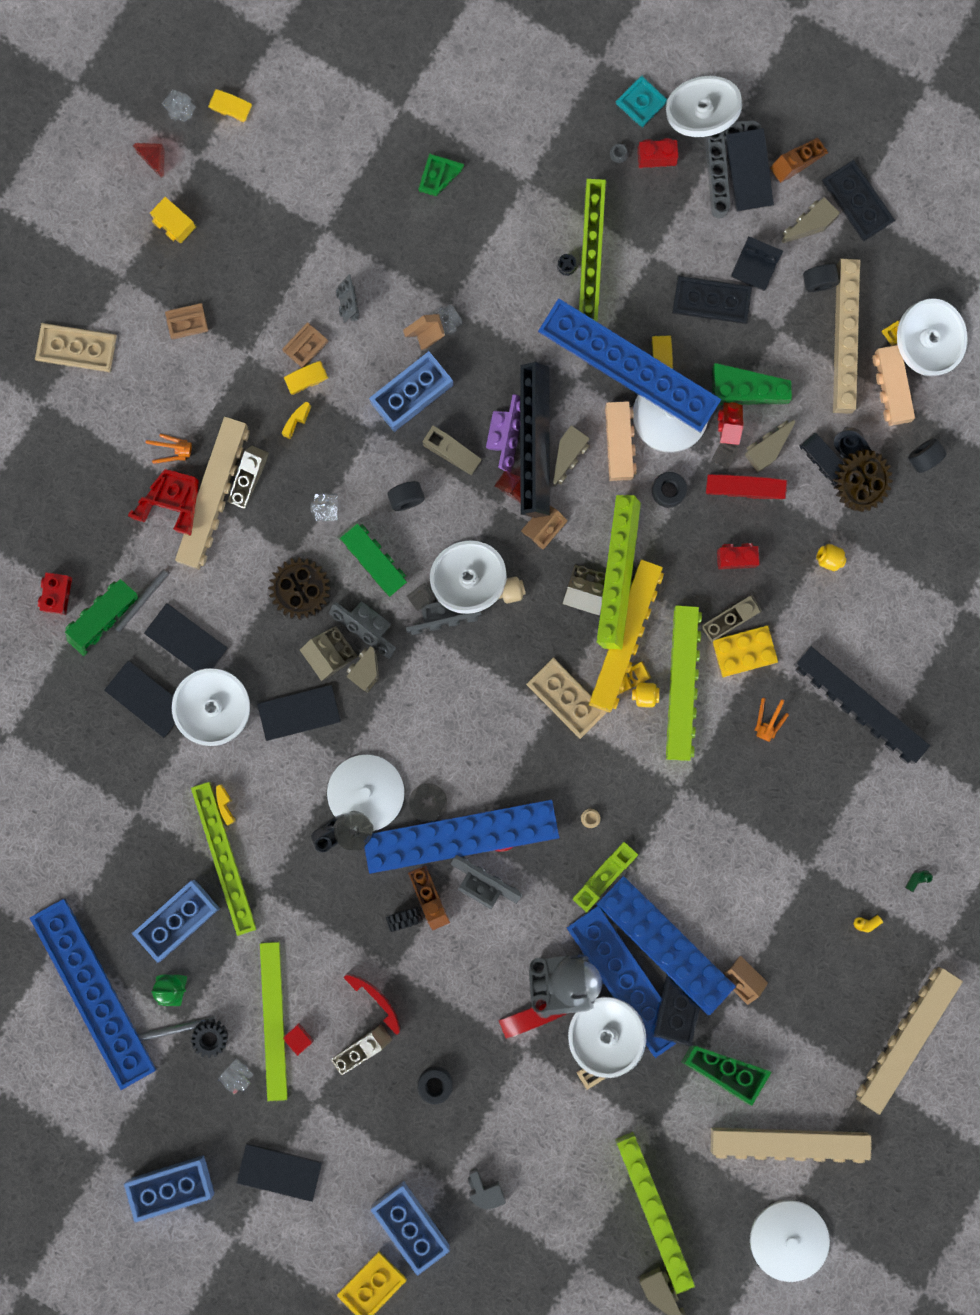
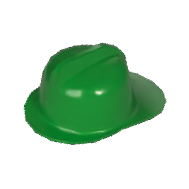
M167 974L157 976L151 993L158 1002V1005L181 1006L183 994L186 992L187 976Z

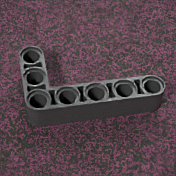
M757 121L734 122L726 130L717 133L719 137L705 136L711 212L716 218H724L730 208L725 145H727L726 135L730 131L739 133L761 129V125ZM712 151H718L720 155L715 156L712 154ZM713 169H719L722 173L716 174ZM715 187H721L723 192H717ZM722 205L725 208V210L720 211L716 208V206Z

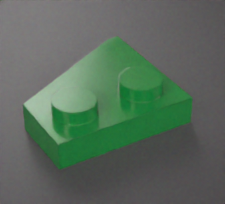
M429 154L419 191L437 197L463 170L464 164Z

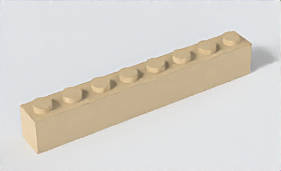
M841 259L837 264L840 283L836 286L833 413L852 414L856 410L860 260Z
M227 417L223 419L196 498L191 536L183 535L175 559L180 564L200 570V567L206 563L207 555L205 553L207 548H210L212 545V532L217 530L219 525L217 517L219 512L224 510L225 501L223 500L225 494H229L232 486L229 483L230 479L236 475L238 469L236 462L238 458L241 459L244 448H242L243 441H247L250 434L246 423Z
M938 967L937 970H932L929 975V983L920 989L918 993L919 999L910 1005L908 1009L909 1015L906 1019L903 1018L898 1025L899 1031L896 1035L890 1037L887 1043L889 1047L885 1052L880 1053L877 1058L879 1063L875 1069L872 1068L868 1072L867 1082L865 1085H861L856 1092V1095H858L856 1099L879 1115L963 982L943 968Z
M711 1128V1153L716 1155V1158L722 1159L727 1158V1155L735 1156L737 1159H747V1156H755V1159L766 1160L767 1157H774L775 1160H786V1157H791L796 1161H806V1158H814V1161L824 1162L826 1159H833L835 1162H845V1159H853V1162L864 1163L865 1160H871V1135L867 1132Z

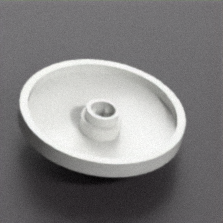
M702 76L684 82L671 93L666 104V113L670 125L679 133L692 137L711 136L726 130L737 120L742 110L741 93L737 86L731 81L717 76Z
M926 299L917 302L906 310L899 322L897 330L898 348L906 364L917 373L925 376H937L948 373L961 362L966 351L967 330L964 320L951 304L943 300Z
M640 395L637 396L633 406V424L637 434L644 443L661 452L675 453L690 448L701 438L707 426L706 424L702 432L699 433Z
M462 541L447 547L437 556L430 572V584L436 599L447 609L465 614L476 613L493 605L502 595L507 580L505 564L500 554L491 546L478 541Z
M220 669L196 671L187 676L174 693L172 701L174 722L186 738L197 744L205 746L225 744L237 737L247 724L250 714L248 693L243 684L226 671Z
M374 755L351 757L335 769L329 780L327 789L329 807L333 815L339 817L342 820L341 823L352 830L361 832L379 830L390 824L402 808L404 802L402 778L396 768L383 758Z
M611 997L597 998L593 1004V1009L585 1012H576L572 1018L568 1033L570 1050L576 1062L588 1073L603 1078L617 1077L629 1072L640 1061L646 1046L645 1027L637 1011L628 1003Z
M782 1200L767 1206L756 1217L750 1233V1246L756 1262L764 1272L781 1281L795 1282L812 1276L821 1268L829 1251V1233L823 1219L812 1207L795 1200Z

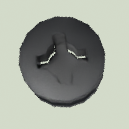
M564 254L559 258L557 269L561 275L570 276L575 272L577 263L575 257L571 254Z

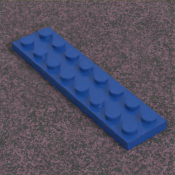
M624 876L597 903L708 1016L735 989L736 986Z
M596 906L567 926V930L584 955L588 956L590 963L599 971L603 983L612 996L628 1003L641 1017L646 1031V1046L656 1058L676 1043L653 1037L661 997L599 906Z

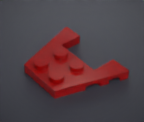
M164 469L151 485L150 492L145 498L142 497L138 501L139 505L134 511L131 510L128 516L145 523L153 505L180 512L173 529L178 533L191 536L199 480L193 476Z

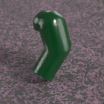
M926 870L914 872L905 888L914 892L919 883H930L933 880V875Z

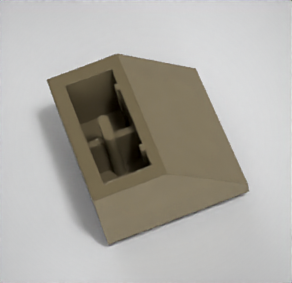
M574 565L563 604L599 615L606 574L584 566Z
M336 626L312 638L300 649L321 681L332 676L358 657Z
M371 646L369 649L365 648L360 653L359 657L361 659L357 664L353 663L348 668L347 673L349 674L346 676L366 693L369 692L379 679L377 654Z

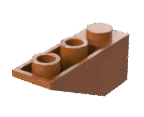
M816 138L781 155L770 169L779 182L782 183L829 152L819 138Z
M426 865L409 872L413 887L432 931L449 924V918Z

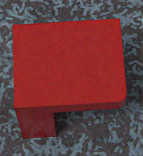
M300 1023L283 1037V1040L297 1056L314 1041Z

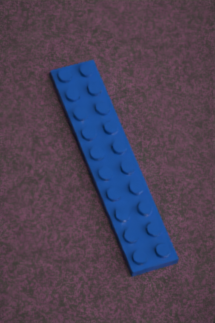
M559 298L538 330L543 336L699 433L702 432L721 401L717 396Z
M548 800L362 835L368 870L369 874L451 859L455 855L461 857L558 839L559 833L553 801Z
M66 898L30 917L36 932L120 1090L157 1070L142 1041H140L131 1020Z

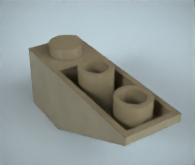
M824 197L820 201L816 200L809 207L810 211L807 214L803 213L796 220L797 224L794 227L789 226L784 231L782 242L786 243L823 232L837 219L840 212Z
M795 420L790 423L785 421L778 426L779 430L774 434L770 431L762 437V442L759 444L754 442L747 447L748 451L745 453V456L757 473L776 460L795 424Z
M572 425L559 442L553 481L554 487L558 483L561 485L567 478L565 474L569 468L573 470L578 463L576 458L580 453L584 455L590 446L588 445L590 438Z
M435 426L431 427L423 440L424 447L471 476L482 460Z
M250 446L244 451L228 499L229 503L243 509L246 508L266 464L268 452L254 446Z
M753 595L701 627L709 640L713 642L759 614L762 610Z
M381 1024L333 1057L331 1061L342 1076L381 1051L392 1039Z
M657 1267L638 1277L648 1301L667 1315H686L683 1307L679 1308L676 1303L679 1299L675 1290H670L667 1284L670 1280L666 1271L661 1272L660 1267Z

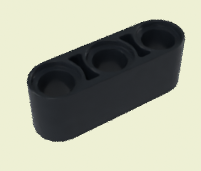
M813 433L799 447L801 450L804 449L807 453L806 456L813 464H817L818 470L824 477L830 479L831 485L836 486L838 482L833 481V479L838 478L839 475L835 474V471H840L841 469L838 464L844 465V463L817 433Z

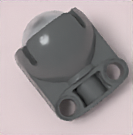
M574 954L545 959L534 958L530 963L532 1008L541 1018H548L551 1015L585 1012L594 1008L595 999L601 991L602 979L597 968L590 963L588 956ZM539 966H544L541 972H536ZM547 1003L544 1010H539L541 1004Z

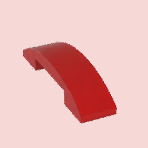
M347 973L343 978L356 992L363 987L388 1014L383 1021L397 1035L400 1032V1025L396 1013L387 998L370 982L359 976Z
M547 1003L541 1004L539 1010H544ZM531 1007L498 1021L507 1039L537 1028L566 1014L541 1018Z

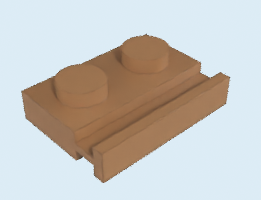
M202 303L165 311L172 340L208 332Z
M307 322L286 344L282 351L303 368L328 343V340Z

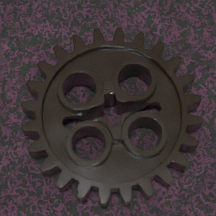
M866 449L862 451L856 450L855 454L849 453V459L843 458L844 465L838 464L841 470L835 471V474L839 476L833 479V481L838 482V485L833 488L839 490L836 496L841 497L839 502L845 503V507L864 512V509L871 511V506L877 508V502L883 503V496L888 497L886 490L892 489L888 486V483L893 482V480L889 479V476L893 473L887 471L891 465L885 464L887 459L881 458L882 454Z
M300 557L296 563L291 558V564L288 565L284 561V568L277 566L280 572L272 573L276 578L269 580L274 584V586L268 587L269 590L274 591L269 597L276 598L272 604H279L277 610L281 611L284 609V616L290 612L291 619L294 618L295 614H297L299 620H301L303 614L309 619L310 612L316 616L315 610L322 611L320 605H327L324 598H330V595L326 593V591L331 590V587L326 586L330 580L324 579L327 576L326 572L320 573L322 566L315 568V561L310 565L308 558H306L304 563ZM302 571L308 572V577L305 580L299 579V573ZM291 574H294L298 583L301 586H304L302 590L308 598L309 603H306L304 601V598L302 597L299 591H295L297 589V586L292 580ZM286 580L292 583L288 590L282 589V584ZM312 587L318 590L317 595L314 597L308 596V590ZM300 597V605L292 606V599Z

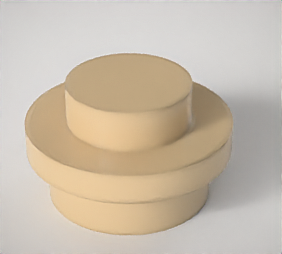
M594 809L585 810L581 815L582 824L587 828L598 826L600 814Z

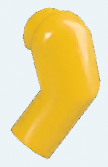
M878 915L871 920L857 917L854 920V927L859 931L868 933L881 925L883 921Z

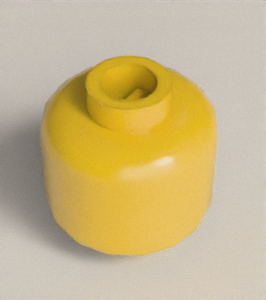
M832 544L821 546L816 555L819 566L833 572L844 567L847 560L844 550Z
M640 682L637 684L636 689H632V700H636L638 707H655L656 703H659L660 688H657L655 683Z

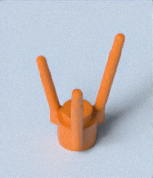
M159 434L160 437L177 443L145 441L146 444L175 448V454H178V456L152 460L153 464L177 460L186 461V457H191L192 443L188 442V440Z
M765 698L761 699L758 721L755 727L757 737L768 742L771 741V738L774 739L776 733L789 716L786 713L777 726L773 727L784 703L783 699L777 706L769 725L763 723L762 726Z

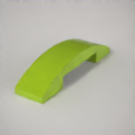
M623 842L589 878L572 900L587 913L638 854Z

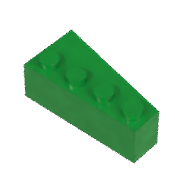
M714 363L712 367V393L721 399L718 405H723L724 402H734L741 405L789 404L792 400L791 380Z
M354 522L338 536V539L346 545L350 553L358 559L363 568L369 572L375 582L390 597L407 583L404 579L406 575L400 568L396 570L392 565L394 560L388 553L384 555L380 551L382 546L375 538L373 540L370 539L367 535L369 533L368 529L363 524L359 526L358 523Z
M119 579L117 582H112L104 595L100 594L93 601L94 604L90 608H85L80 613V618L75 622H70L65 628L67 642L83 657L88 653L86 649L89 645H96L100 640L102 631H109L115 624V617L121 618L138 599L137 593L123 580Z
M693 1045L689 1047L681 1061L750 1106H753L772 1073L771 1071Z

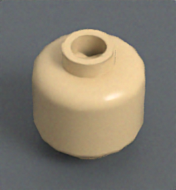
M518 577L507 578L503 593L499 599L503 598L507 604L521 601L523 595H526L523 581L519 580Z

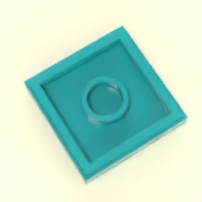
M641 75L616 100V104L643 128L667 104L668 99Z

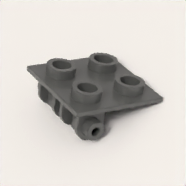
M351 274L336 288V297L340 300L339 315L343 318V323H346L350 318L351 321H357L360 316L359 309L356 307L358 303L355 302L357 297H355L356 291L355 286L352 284Z

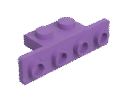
M517 394L512 396L509 412L493 411L486 445L487 449L501 451L498 467L506 472H511L514 464L515 449L518 445L520 396Z

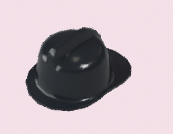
M846 426L834 438V446L842 458L849 459V453L855 454L856 450H871L863 433L856 428Z

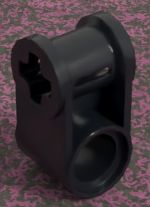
M339 817L331 819L312 833L311 839L318 852H327L349 837L350 831L344 828Z

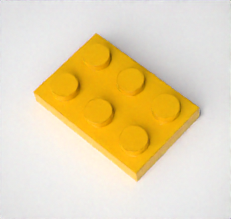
M768 626L723 637L712 642L722 678L778 663Z
M378 1251L337 1293V1297L355 1315H374L407 1279Z

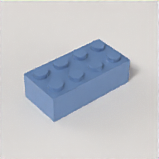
M428 351L369 398L370 403L395 432L453 386V380Z
M192 880L132 934L158 963L165 959L220 908L198 882Z
M204 1155L129 1178L124 1183L134 1222L209 1200L215 1194Z
M404 1181L372 1204V1213L417 1276L450 1251L449 1243Z

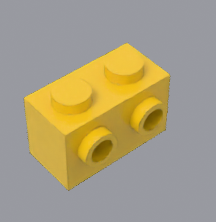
M166 197L150 212L154 225L159 229L163 227L167 231L165 234L172 241L176 239L180 244L196 228L193 221Z

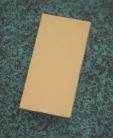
M41 323L35 360L110 372L117 335Z
M555 658L548 662L526 684L579 739L607 713L604 710L588 705L591 695Z

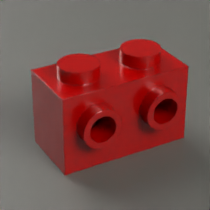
M665 138L661 141L646 139L639 142V168L676 166L678 161L677 140Z
M724 402L723 409H719L717 421H719L720 443L739 445L743 430V405L734 402Z
M753 543L741 544V547H734V544L722 545L717 550L718 569L758 567V546H753Z
M45 572V577H42L41 580L42 596L38 598L40 611L60 615L67 614L72 577Z

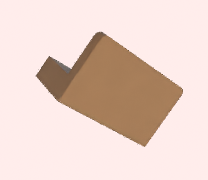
M439 314L423 315L403 330L405 337L417 336L421 350L428 348L445 336Z
M550 506V516L532 517L521 532L531 538L541 549H544L567 523V520L557 509Z
M742 956L738 957L734 964L723 973L736 986L733 991L747 1005L757 999L768 984Z

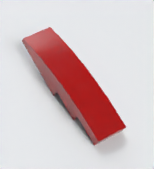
M707 475L706 494L727 495L730 497H747L752 499H786L787 480Z

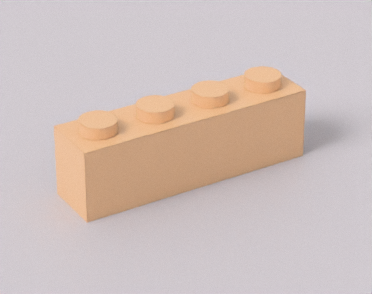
M898 345L879 348L875 355H873V364L878 368L876 380L878 385L881 384L880 400L881 403L885 404L886 409L883 412L884 420L888 421L889 426L912 422L915 419L904 359L900 354Z
M629 401L606 403L605 411L609 481L632 480L633 475L637 474L636 463H633L632 458L636 453L635 444L632 445L631 437H634V426L630 424V419L633 418V407H629Z

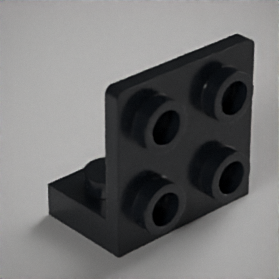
M748 236L731 277L765 291L783 250Z

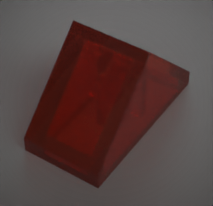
M135 143L132 145L136 153L162 178L164 176L165 159L163 145L154 143Z
M504 471L495 487L521 504L520 477Z

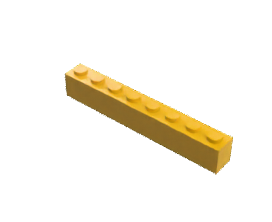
M640 560L630 587L622 650L608 649L588 705L609 713L612 711V708L616 710L619 698L616 697L618 691H623L626 680H623V677L631 669L632 662L629 661L631 655L635 656L639 645L636 644L638 637L641 638L645 627L642 624L644 619L648 620L651 609L648 607L650 602H654L658 591H655L657 584L662 582L664 574L661 571L663 567Z

